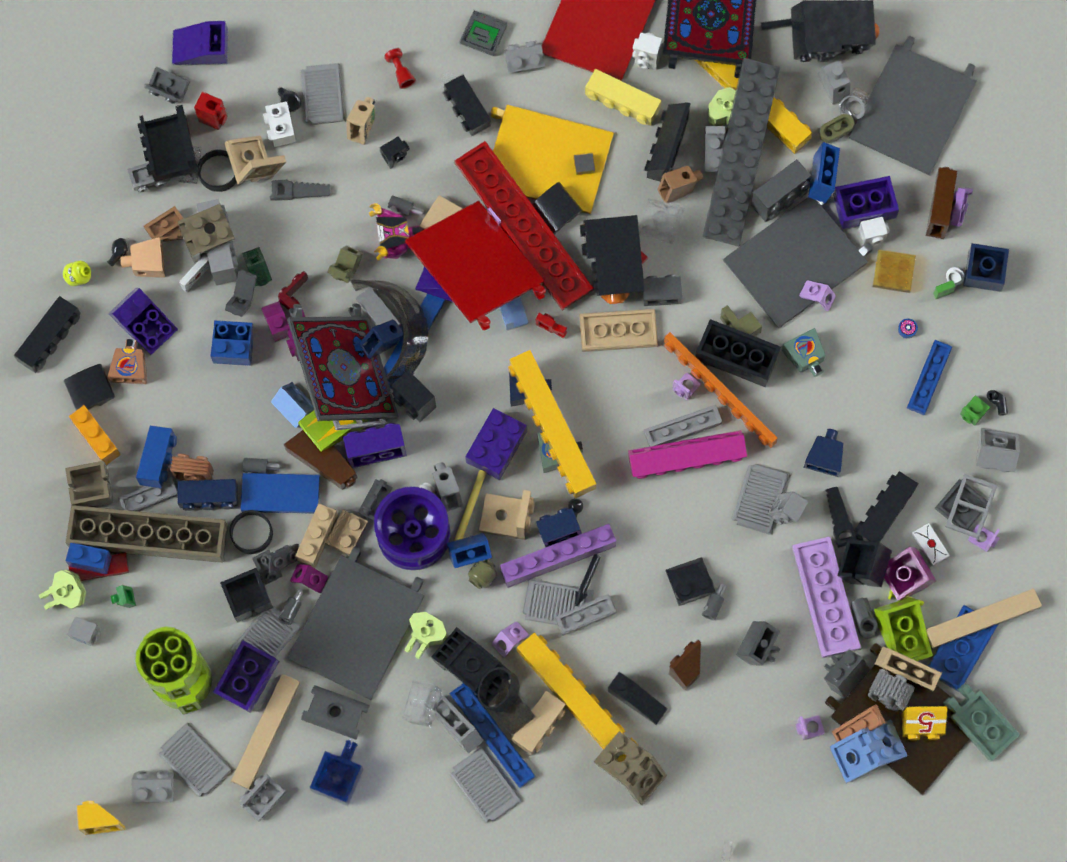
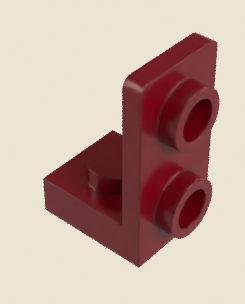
M305 271L301 274H296L292 279V283L288 287L282 288L279 292V302L288 311L294 308V304H300L292 295L308 280Z

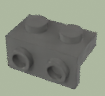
M155 67L149 84H145L144 88L149 89L148 93L158 97L162 95L166 101L175 104V102L183 101L190 81Z

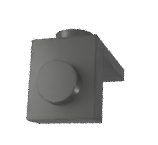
M239 270L234 295L227 302L225 311L243 317L251 307L257 279L256 275Z

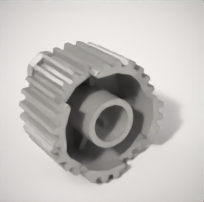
M880 669L869 690L868 696L875 702L878 699L889 710L898 712L899 709L904 710L915 687L906 683L907 679L898 674L893 677L888 671Z

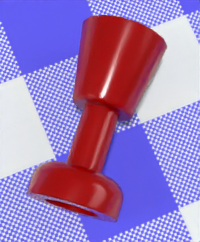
M394 48L388 51L384 58L388 63H394L397 69L395 74L399 88L405 89L412 86L416 79L407 67H403L400 61L403 55L401 49Z

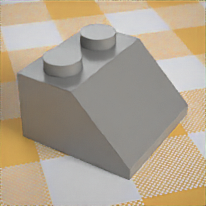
M981 428L977 450V466L984 469H998L1002 472H1015L1020 454L1019 434Z

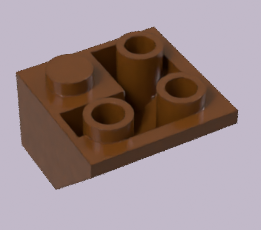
M699 639L695 643L691 641L684 648L685 651L681 656L676 655L670 661L669 675L685 691L700 676L701 641Z

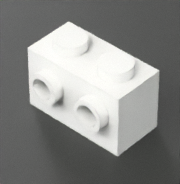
M640 33L639 39L635 38L633 44L634 51L632 57H635V64L643 69L650 68L656 70L661 55L662 38L656 37L651 33Z
M287 102L265 106L266 113L263 116L265 125L269 124L270 130H267L269 141H273L274 147L295 143L296 139Z

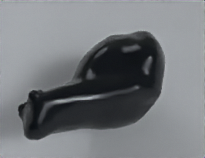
M283 87L278 88L281 103L287 102L289 112H294L300 108L301 97L296 92L289 91Z
M118 238L113 242L111 248L112 256L107 261L110 266H114L121 256L126 255L128 247L125 239Z

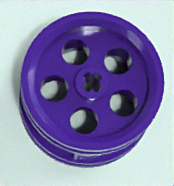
M403 487L388 494L376 510L374 530L382 554L393 565L405 570H421L434 565L445 554L447 550L446 543L450 542L448 514L442 501L432 492L420 487ZM424 508L428 511V515L424 520H417L414 513L417 509ZM403 513L406 516V520L403 524H396L392 521L393 515ZM430 527H435L439 530L438 535L434 538H428L425 535L426 530ZM411 528H415V534H411ZM396 534L400 535L403 538V542L400 545H393L389 542L390 537ZM418 543L424 547L422 551L410 552L413 544Z

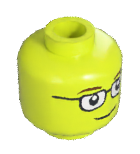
M74 261L64 267L63 278L70 286H80L89 282L91 269L84 261Z

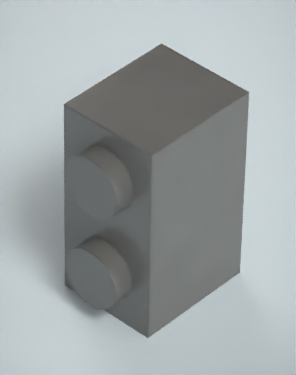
M666 275L661 278L648 276L644 279V306L682 304L681 276Z

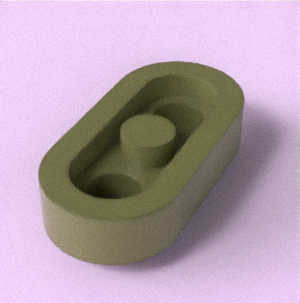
M842 114L821 126L819 132L821 140L826 143H832L850 133L854 127V119L848 114ZM829 132V133H831L832 135H831V136H826V133Z

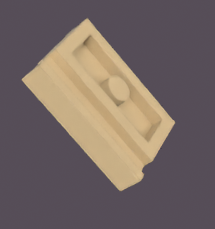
M343 509L325 542L326 545L349 556L353 547L357 546L368 525V521Z

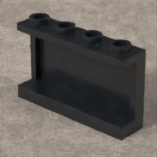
M183 105L175 106L177 114L149 121H145L143 115L139 116L141 123H137L140 134H143V137H140L143 148L146 147L143 153L145 161H149L146 167L148 175L153 176L154 182L198 172Z

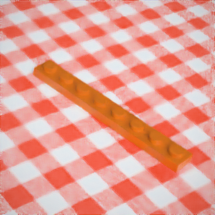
M671 332L664 337L665 348L670 353L674 352L678 356V361L683 366L687 365L691 369L692 375L696 379H701L705 383L706 389L711 393L714 392L724 406H729L732 409V414L737 419L741 418L745 422V427L750 432L754 431L759 436L758 439L763 445H768L772 448L777 443L778 438Z

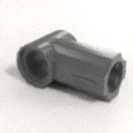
M863 597L851 602V606L859 627V633L863 638L871 639L876 635L877 621L874 619L868 599ZM869 624L873 627V630L866 631L863 626Z

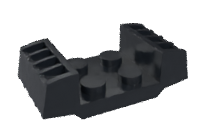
M457 627L431 656L438 666L444 671H449L476 694L477 698L479 684L487 672L496 667L507 669L499 660ZM508 673L497 676L490 684L487 692L488 704L509 681Z

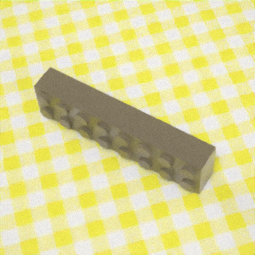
M71 505L65 543L68 547L70 543L108 550L113 553L223 563L228 525L223 519Z

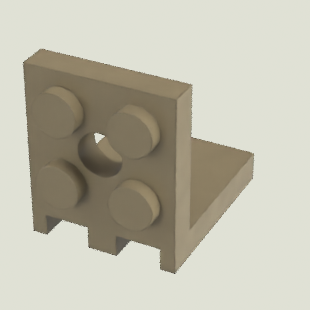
M220 204L178 221L179 230L194 263L201 258V253L235 240ZM207 224L215 226V231L212 234L204 231Z
M620 731L594 760L598 767L622 783L641 806L667 777L652 754ZM620 755H626V759L623 762H617Z

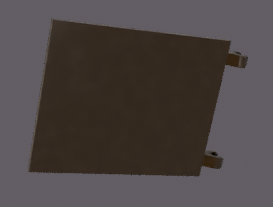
M875 643L870 648V652L878 657L882 647ZM875 664L841 705L832 696L827 698L825 704L835 711L831 718L840 726L870 707L877 705L884 720L892 721L908 755L901 760L886 765L923 795L969 738L950 718L954 712L948 707L945 734L939 740H928V737H920V740H908V737H902L901 713L904 710L899 709L898 712L889 710L878 699L875 702L868 696L869 690L880 669L888 671L893 677L896 676L895 673ZM909 679L906 681V683L915 687L906 708L945 707L946 705L943 702L949 697L951 698L938 685H936L933 691Z

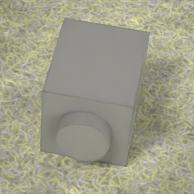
M75 616L68 631V636L71 639L93 646L94 642L98 641L101 632L97 624Z

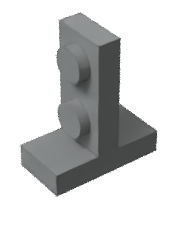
M705 126V171H718L724 144L725 126Z

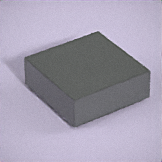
M592 153L574 155L576 175L595 173Z

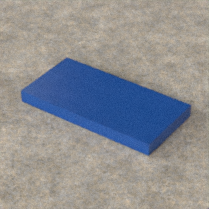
M243 473L241 512L255 510L261 513L314 514L319 503L320 475Z
M963 605L957 617L974 610ZM998 624L941 645L928 667L941 672L939 680L957 690L966 682Z

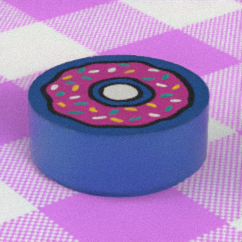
M910 318L903 319L898 326V332L903 338L914 337L918 329L917 323Z

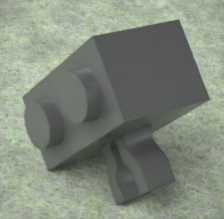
M753 621L736 655L749 665L763 666L766 659L769 662H774L776 658L772 657L770 650L774 652L780 651V648L773 646L780 631L766 621Z
M850 649L840 660L834 655L831 657L835 666H829L827 663L824 666L829 672L824 677L826 683L832 691L844 699L870 671L864 658Z

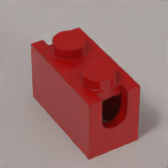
M202 92L194 106L198 121L219 130L221 125H224L227 120L223 101Z

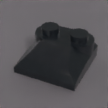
M702 557L665 570L678 606L710 596L711 593L715 594L713 581L709 576Z

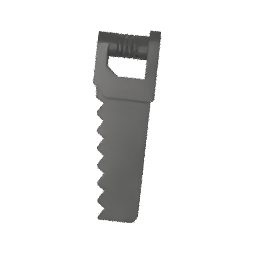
M287 179L271 181L272 195H270V200L272 201L330 196V184L293 183ZM279 186L285 188V194L279 195Z

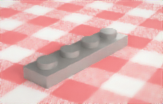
M716 405L644 429V434L649 447L661 445L721 425L722 419Z

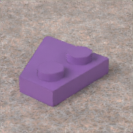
M963 187L955 191L953 197L955 206L951 210L950 225L962 226L968 208V194L972 195L973 189Z

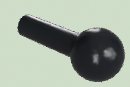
M578 498L570 500L568 504L569 509L573 508L576 518L578 513L583 510V502Z

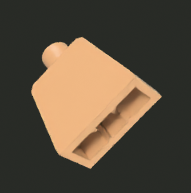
M160 237L130 246L131 255L120 257L122 268L132 267L135 276L165 277L163 244Z

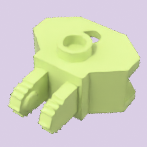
M731 87L718 90L708 105V120L711 125L719 126L729 123L736 90Z
M66 569L54 574L52 586L49 587V590L39 594V597L44 599L52 594L54 601L44 605L45 610L60 604L73 609L84 604L86 590L78 574Z
M427 612L413 613L409 619L413 630L412 638L407 644L405 651L409 653L416 642L422 644L415 655L417 659H420L425 650L429 649L430 646L443 644L447 639L443 622Z

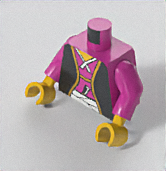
M373 203L369 207L375 211H370L369 215L371 217L378 215L376 221L380 246L374 251L380 253L376 259L381 260L383 257L386 259H398L410 249L405 240L419 233V226L408 227L407 218L381 208L378 203Z

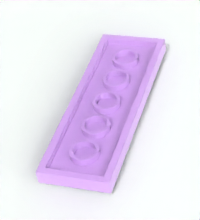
M825 537L792 545L821 657L826 658L843 654L848 649L852 651L860 650L861 647L842 578L837 576L839 567L831 538Z

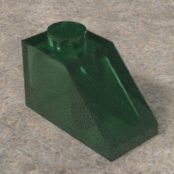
M260 247L242 253L249 273L257 276L255 287L264 286L269 281H272Z

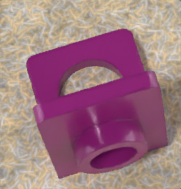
M298 564L290 581L303 584L317 593H322L328 576L310 565ZM302 570V574L297 578L299 571Z

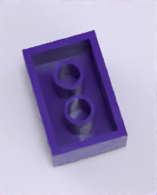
M890 176L835 187L833 198L842 229L860 226L861 221L882 216L884 221L897 218L899 208Z
M493 408L465 456L466 463L500 480L527 433V425Z
M389 423L383 428L371 427L366 429L365 432L358 433L354 431L348 433L347 436H343L347 458L352 468L407 456L400 424Z
M242 640L213 692L251 713L280 661Z

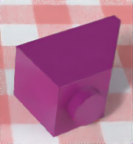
M279 301L262 307V312L274 341L287 338L290 327Z

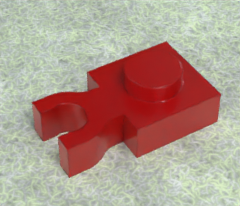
M538 313L535 318L536 325L564 339L567 334V327L557 324L549 314L545 313L543 315Z

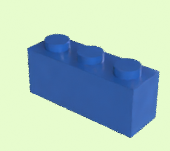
M823 142L814 154L809 198L826 203L835 191L840 148Z
M150 425L136 476L139 485L162 488L163 483L167 481V468L172 461L171 452L177 444V436H175L172 428Z

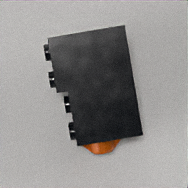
M803 0L791 8L794 59H800V62H810L811 59H818V62H827L830 58H835V55L845 54L846 52L862 54L863 51L870 50V47L876 45V39L879 36V26L875 23L873 0Z
M631 215L584 220L583 224L580 225V235L585 239V243L582 244V255H586V259H594V262H591L592 274L596 275V281H593L594 293L597 292V295L601 296L609 304L623 303L630 293L645 291L638 216Z

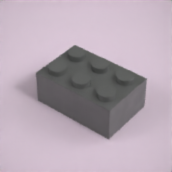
M796 159L753 192L751 206L765 222L768 219L776 218L780 210L784 207L785 209L789 208L796 198H802L808 193L811 174Z

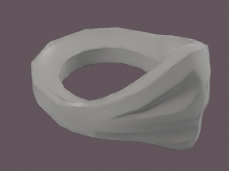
M855 95L844 97L838 105L841 114H848L853 119H860L866 112L864 100ZM855 100L861 104L862 110L860 114H854L849 110V102Z

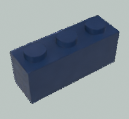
M236 479L178 481V505L185 511H192L194 508L212 510L214 507L232 509L233 506H238V483Z

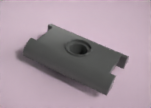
M314 685L311 691L314 697L308 711H303L301 720L357 740L360 732L356 729L362 712L367 713L370 705ZM335 708L341 710L340 715L337 717L331 716V711Z

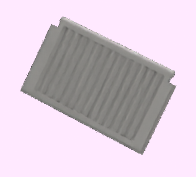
M339 63L306 66L305 70H301L305 122H311L312 125L344 121Z
M755 464L754 467L749 465L732 520L737 521V525L770 535L774 521L772 520L773 517L768 515V512L778 494L783 493L788 473Z
M529 580L523 614H526L525 620L558 625L555 620L556 616L591 602L594 590L587 589L586 594L588 596L578 606H575V591H578L579 588Z
M273 606V608L260 613L229 649L233 653L231 657L234 656L242 640L276 657L301 627L294 621L291 625L282 623L278 619L282 611Z
M187 723L160 747L163 751L159 755L199 797L203 793L207 795L232 771Z
M482 747L454 766L453 769L455 771L450 773L485 823L489 820L494 822L521 802V799Z

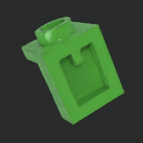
M975 395L964 406L960 414L964 421L975 426L987 413L990 406Z

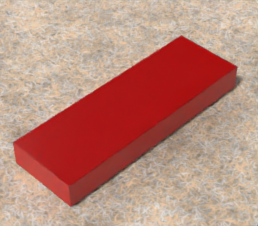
M127 554L111 555L112 558L107 575L69 567V570L78 574L81 581L129 573Z

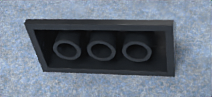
M691 103L670 104L667 111L663 110L660 120L663 121L662 127L657 128L655 137L658 139L656 144L653 143L651 146L650 154H652L651 160H647L644 169L647 171V178L660 182L663 174L673 170L689 120Z
M710 319L696 350L695 357L704 364L766 388L781 346Z

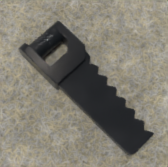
M838 487L825 489V491L827 492L826 496L829 498L827 502L830 503L831 519H833V536L837 547L840 548L846 546L848 539L857 540L852 523L849 521ZM850 532V537L839 538L841 533Z

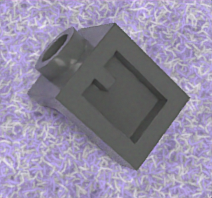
M267 550L252 558L265 584H269L282 577L279 569L269 573V566L262 564V556L266 553H271L270 550Z

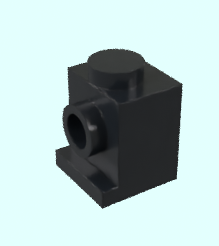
M399 136L379 147L380 154L390 169L394 167V162L402 161L406 157L407 151L410 150L406 141H401Z

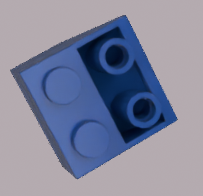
M214 320L210 356L213 363L251 366L253 324L249 322Z

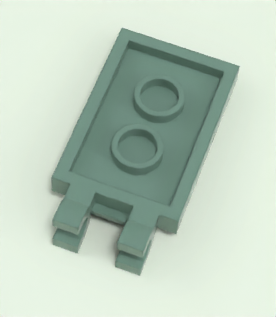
M963 684L957 689L966 697L960 704L954 697H949L943 703L954 712L950 718L989 761H993L1020 734L981 690L975 693L968 684Z

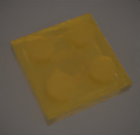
M878 249L872 287L910 293L916 255Z

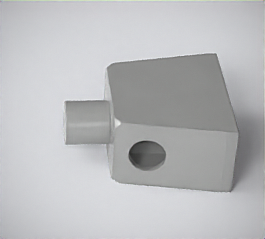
M836 61L822 67L818 76L832 105L841 102L844 97L850 95V81L841 62Z
M443 462L437 463L434 466L435 472L432 474L439 498L444 504L446 511L462 507L460 492L451 467L446 468Z

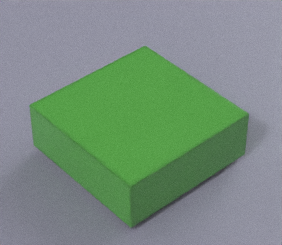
M951 280L936 286L933 294L936 299L953 293L956 286Z

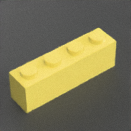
M597 69L594 70L585 86V95L593 101L598 100L607 108L617 109L622 115L631 116L644 125L648 124L651 126L661 108L660 99Z

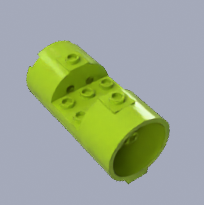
M161 627L146 634L135 655L136 666L140 675L165 705L179 709L183 715L202 709L200 703L205 700L211 690L212 673L192 639L186 633L174 627Z

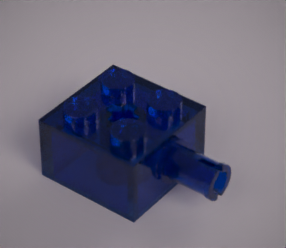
M346 740L340 756L325 751L310 785V790L349 806L364 770L362 765L351 761L358 744ZM339 775L341 780L334 783L332 778Z

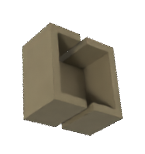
M104 461L65 468L67 483L70 487L68 489L71 505L96 507L113 503L111 487L108 484L110 483L108 468Z

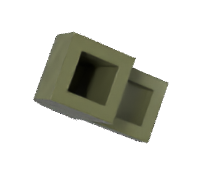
M347 245L340 249L336 262L330 265L327 273L331 274L334 279L349 283L359 266L363 252Z
M728 305L721 309L720 319L724 325L752 336L761 333L762 325L752 312L738 320Z

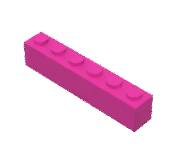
M741 430L628 450L632 476L638 479L646 478L649 474L654 473L655 475H664L667 471L671 470L681 472L688 467L702 468L705 464L710 463L712 465H720L724 463L723 461L727 460L737 462L747 457L744 434Z

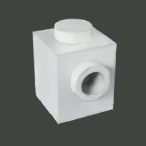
M883 216L860 222L859 231L863 244L873 243V245H878L886 240L889 226L887 222H884Z

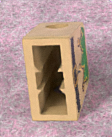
M366 97L364 101H356L346 120L348 140L365 145L375 120V100L373 98Z

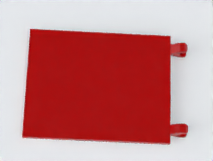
M561 0L542 44L543 55L592 73L597 69L622 81L633 55L635 38L639 39L640 33L643 32L656 0Z
M479 200L405 240V243L470 323L477 320L483 331L489 329L491 323L490 319L485 315L524 293L533 290L538 300L545 297L546 289L541 285L545 280Z

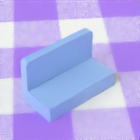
M520 296L499 307L507 330L528 324Z
M293 382L282 386L271 401L295 428L300 426L298 422L314 410L312 402Z

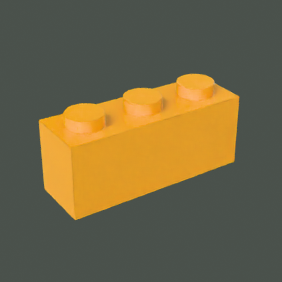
M85 405L69 415L78 431L99 459L104 461L106 465L121 455Z

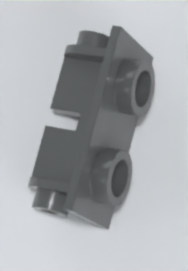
M375 479L358 513L374 520L379 504L390 494L393 487L387 485V482L382 479L380 481Z
M298 544L292 546L285 545L283 548L276 550L275 553L264 554L261 558L262 564L269 566V573L297 562L295 555L298 551Z

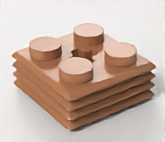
M178 454L172 457V468L170 470L176 479L185 481L213 479L214 469L207 457L197 456L196 459L189 458V455Z

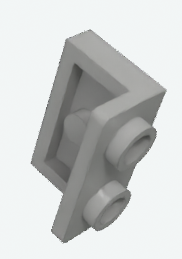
M536 41L526 42L525 46L520 47L518 44L508 45V49H504L508 73L545 67L542 45Z
M149 162L127 169L134 191L138 190V192L147 191L153 185H156V187L164 186L170 179L154 182L153 176L148 175L146 165Z
M141 770L134 773L132 778L133 802H173L174 773L167 770H160L158 772Z
M268 774L264 777L261 775L255 781V787L251 791H246L240 798L242 800L240 805L258 822L286 793Z

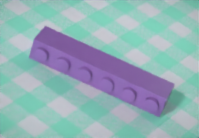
M610 524L501 564L500 570L506 586L509 588L591 557L594 554L616 547V539Z

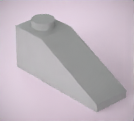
M443 695L428 707L468 754L483 742L477 730Z

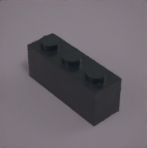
M464 74L444 84L443 95L447 101H451L453 105L452 110L456 117L460 116L463 121L461 125L465 132L469 131L470 135L473 136L491 126L490 117Z

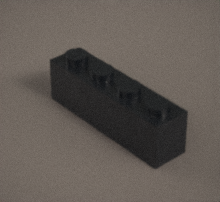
M59 296L14 354L16 360L34 373L38 369L41 370L48 356L56 351L60 340L66 338L70 327L79 321L81 314L79 309Z
M900 471L896 476L892 474L886 483L889 485L886 491L881 490L876 498L878 502L875 507L871 505L865 515L868 517L865 522L860 521L855 528V531H857L856 538L861 541L881 542L919 483Z

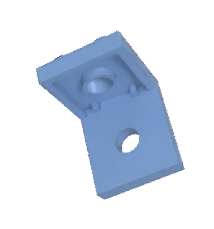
M891 720L885 721V724L872 731L868 727L861 729L830 746L846 783L880 766L908 756ZM851 753L855 755V761H853Z

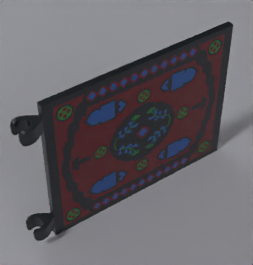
M668 0L662 55L670 56L668 68H676L677 57L736 65L734 77L739 78L743 59H751L756 0Z

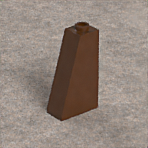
M939 167L925 236L944 239L948 230L957 171L950 167Z
M304 430L283 444L289 454L340 489L350 488L356 483V472L334 445L321 452Z

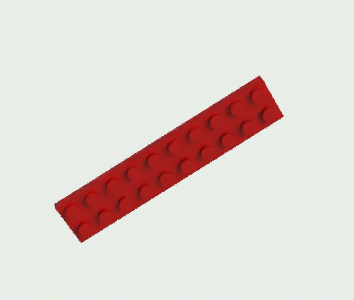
M486 141L454 161L485 206L491 208L501 220L500 226L545 280L542 284L562 311L593 291L592 285Z

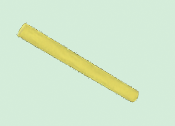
M483 470L478 472L454 541L464 537L486 476V472Z

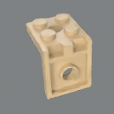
M261 135L227 140L225 142L237 184L248 180L256 182L260 178L266 177L268 180L272 179L286 163L284 155L267 157ZM244 153H249L252 156V160H247Z
M523 490L522 499L486 493L479 532L525 540V534L530 532L531 516L529 514H533L535 504L534 498L531 497V491ZM500 511L507 514V518L503 521L496 518L497 513Z

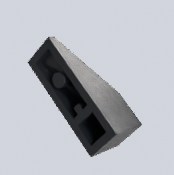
M618 672L608 686V693L655 725L658 724L667 711L664 705L621 672Z

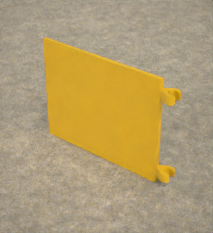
M506 105L505 111L492 107L491 117L502 119L493 152L525 196L536 200L549 188L560 182L580 206L581 212L591 214L614 132L511 105ZM592 153L595 173L576 175L574 155Z

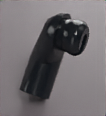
M996 390L988 391L986 397L997 406L998 415H1007L1005 396Z

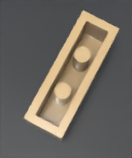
M318 503L295 555L298 562L316 568L325 548V542L338 518L336 510Z
M884 646L875 662L876 665L933 691L942 674Z
M546 691L515 733L512 742L531 756L534 751L538 753L544 744L542 742L544 737H549L554 731V723L557 719L561 721L567 711L564 710L566 704Z

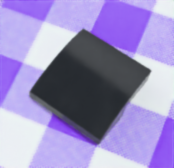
M557 182L532 203L554 235L582 211L560 182Z
M100 363L64 379L76 410L83 405L89 410L96 405L101 406L115 398Z

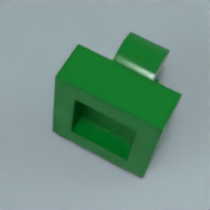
M118 586L116 587L117 594L110 596L112 604L117 603V605L127 608L136 606L132 587Z

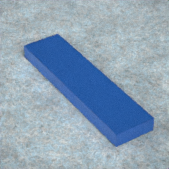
M934 340L907 409L925 415L952 346Z

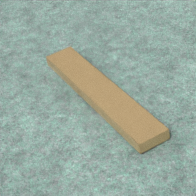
M1033 588L926 629L928 639L933 649L1041 608L1042 605Z
M284 674L281 675L231 782L250 790L300 685V681Z

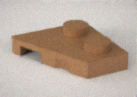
M174 206L143 227L151 239L160 237L162 242L182 240L183 237L179 230L178 221L184 218Z

